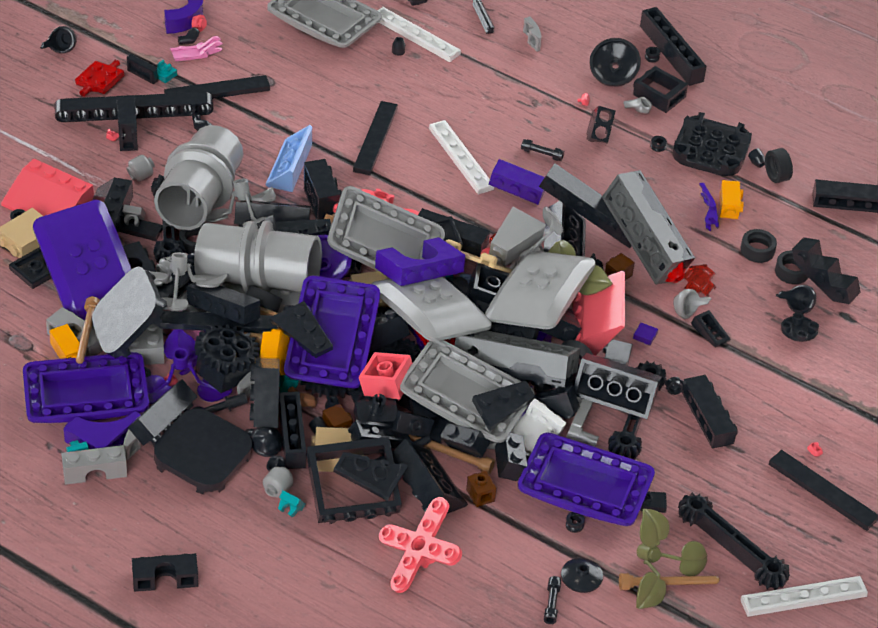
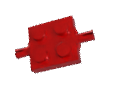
M115 59L111 64L107 65L94 61L75 79L76 85L83 87L79 92L80 95L85 97L89 92L105 94L125 76L124 70L117 68L120 62Z

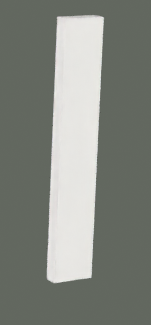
M385 7L377 10L382 14L380 24L446 61L451 62L461 54V50Z
M445 120L429 124V130L476 193L481 194L494 190L493 186L488 185L489 177Z
M856 576L742 595L741 603L747 617L867 597L868 592L861 577Z

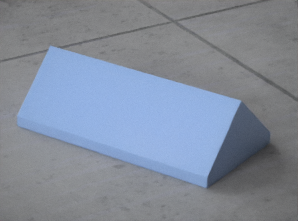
M311 125L285 139L265 184L267 187L293 192L304 162L312 147Z

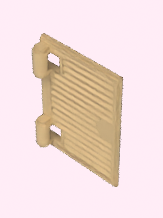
M450 239L446 240L447 243L465 254L467 259L507 273H511L513 270L498 265V259L495 256L482 253L478 257L461 251L462 245Z

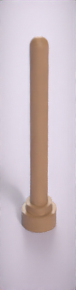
M88 297L85 301L84 308L87 314L76 357L78 364H82L85 359L92 328V315L96 305L100 302L97 297Z
M409 435L411 441H416L421 438ZM432 440L431 443L424 445L430 449L476 465L478 469H481V472L487 471L488 475L494 468L495 460L489 457H482L480 459Z
M620 573V590H630L634 586H639L643 577H634L629 573ZM673 576L659 578L666 585L718 584L720 581L718 576Z

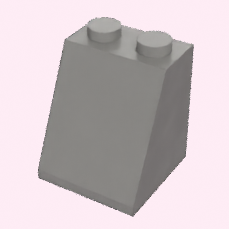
M512 207L491 241L489 254L497 257L498 265H508L520 257V253L535 245L544 236L546 224Z

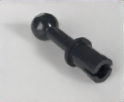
M243 392L228 398L225 396V401L205 408L196 406L193 409H204L215 413L228 408L229 412H231V409L247 404L248 401Z

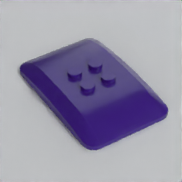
M93 200L39 217L33 223L35 237L62 307L85 320L87 314L84 308L86 299L88 297H97L101 300L131 270L106 205L100 200Z
M320 276L305 278L298 304L305 301L332 343L333 350L315 358L299 346L298 342L291 337L284 365L285 375L290 379L347 388L359 387L361 385L359 376L367 365L380 300L379 288L373 284Z
M131 352L126 358L123 356L114 358L109 354L86 356L82 364H78L76 358L33 361L23 366L26 415L30 422L64 423L71 422L77 416L88 421L127 416L134 411L141 413L149 408L144 361L139 353Z
M543 433L539 436L527 461V468H524L518 480V489L541 501L587 517L617 525L631 526L637 519L653 481L655 470L648 464L553 433Z

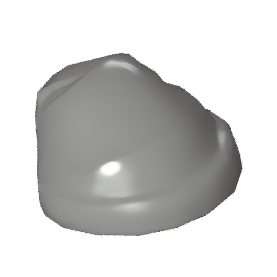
M684 289L674 297L673 305L676 313L681 318L688 319L700 305L708 304L712 298L699 297L694 289Z

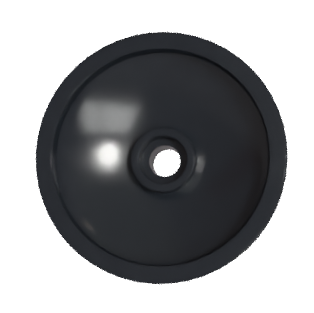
M622 38L606 39L593 49L589 60L590 70L593 76L604 85L614 87L625 85L631 82L640 70L641 58L639 51L628 40Z

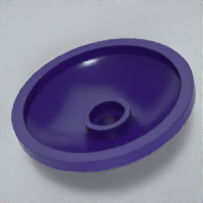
M317 235L322 245L321 267L327 266L326 268H321L320 277L342 280L351 268L352 258L330 247L327 241L328 235Z

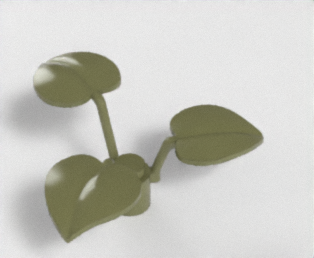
M564 240L556 242L548 251L550 253L576 256L573 246ZM595 265V268L579 292L583 295H592L605 290L612 285V282L605 271Z
M643 509L640 525V539L642 543L637 548V556L644 560L643 563L648 565L653 572L646 573L641 579L636 599V608L638 609L654 607L660 604L666 594V584L663 580L659 579L660 573L650 562L654 563L661 557L681 561L679 570L686 576L699 574L707 563L706 550L701 543L696 541H690L684 545L681 551L682 557L661 553L657 546L660 545V540L667 538L669 522L663 514L652 509Z

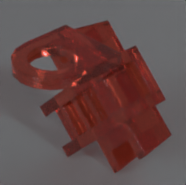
M707 264L689 266L683 278L687 282L684 289H694L698 295L702 293L705 297H709L711 290L717 288L710 281L716 273Z

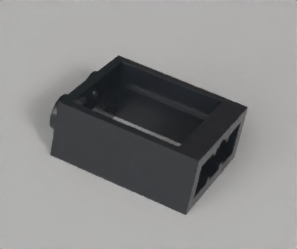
M654 66L634 81L633 95L638 98L645 97L651 102L652 106L667 113L686 98L688 83ZM654 81L670 90V92L664 95L648 85Z
M135 95L117 96L120 151L138 150Z

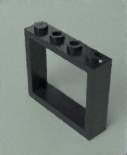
M389 437L308 446L306 456L318 523L329 522V524H333L340 520L351 522L357 518L373 519L378 515L391 516V514L400 513L402 503L398 485L392 493L393 500L325 509L317 461L340 458L343 452L357 455L384 453L385 460L394 464Z

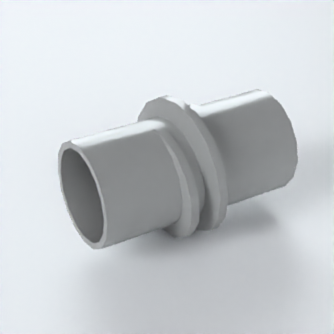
M208 125L200 128L189 142L178 145L168 156L164 171V181L156 191L154 198L156 211L167 224L181 230L198 228L205 222L212 209L222 207L231 198V192L234 189L235 172L240 166L244 155L242 144L237 136L221 126Z
M270 220L263 221L259 229L256 221H248L245 227L205 223L201 227L196 241L194 256L196 275H222L228 273L223 283L242 285L245 293L249 286H254L270 292L272 289L301 292L305 278L320 276L322 245L320 238L315 235L274 231Z

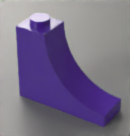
M134 411L127 417L112 422H92L77 416L65 425L64 440L68 444L75 440H78L79 443L86 442L89 449L124 445V440L129 430L127 427L141 414Z

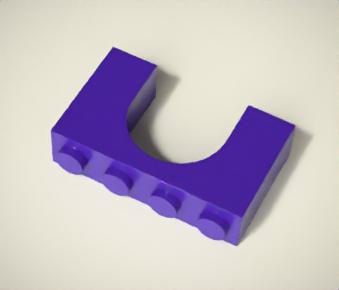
M440 237L423 241V259L406 257L393 247L377 250L375 268L398 285L404 286L464 272L465 254Z

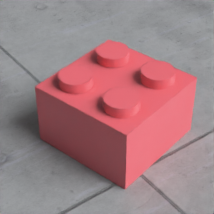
M374 352L359 376L364 396L374 397V395L378 394L379 397V394H382L385 398L400 399L404 394L400 389V385L408 369L413 364L411 356Z

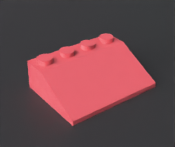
M33 159L22 168L1 202V206L12 211L16 209L27 211L33 208L45 216L92 201L94 190L92 184Z
M623 271L608 276L612 285L605 290L592 295H583L578 292L573 300L572 310L582 328L575 340L585 344L593 355H597L625 327V272Z

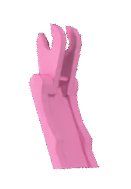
M214 36L205 43L201 42L194 46H179L170 49L175 61L207 58L208 55L220 52L222 48H219V46L223 43L218 41L221 40L218 36Z

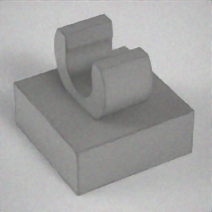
M125 204L122 211L125 215V224L128 225L130 219H135L134 225L137 227L140 223L139 219L144 220L146 214L141 207Z

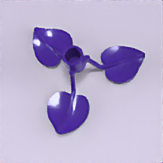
M174 329L164 343L165 356L168 359H173L168 379L165 381L159 375L146 377L149 404H154L171 388L168 384L171 382L176 368L178 370L190 368L197 383L200 384L197 388V394L204 401H219L225 398V396H229L232 393V389L220 393L206 380L199 379L192 366V362L189 361V357L196 351L194 350L195 340L182 329Z

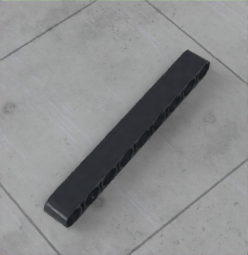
M208 92L135 95L136 119L192 116L195 113L202 116L211 114L214 109L212 95ZM117 96L59 99L54 104L55 119L59 122L118 120Z

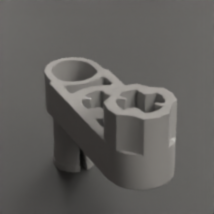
M577 397L580 408L576 413L566 438L596 447L599 436L585 432L582 428L593 402Z

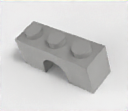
M62 307L46 319L47 334H49L51 329L68 324L80 342L85 320ZM93 326L85 357L97 356L103 351Z
M124 445L61 453L65 485L86 482V474L93 470L104 471L106 479L127 477Z

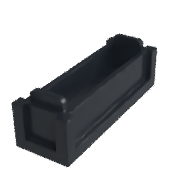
M355 420L348 429V432L351 433L352 441L389 437L391 448L394 449L405 438L411 440L408 434L393 431L394 424Z

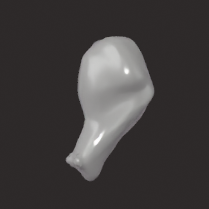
M645 97L623 102L625 108H634L639 113L647 114L652 108L651 102Z

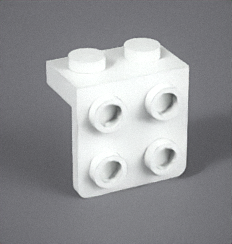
M534 399L511 433L522 435L525 451L532 453L541 434L553 433L560 436L566 422L559 415L549 410L545 404Z

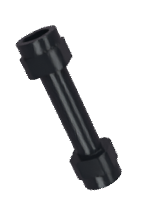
M523 139L521 149L526 152L532 150L552 156V159L556 161H562L564 151L559 148H555V150L533 144V141L529 139Z
M551 576L548 580L547 590L549 591L548 605L544 612V622L546 624H555L557 620V594L561 588V579L557 576Z

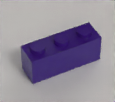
M501 159L495 165L488 184L539 205L545 193L539 187L545 177Z

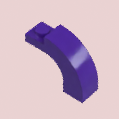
M188 0V4L182 8L164 10L166 34L179 33L191 29L193 17L199 14L203 15V0Z

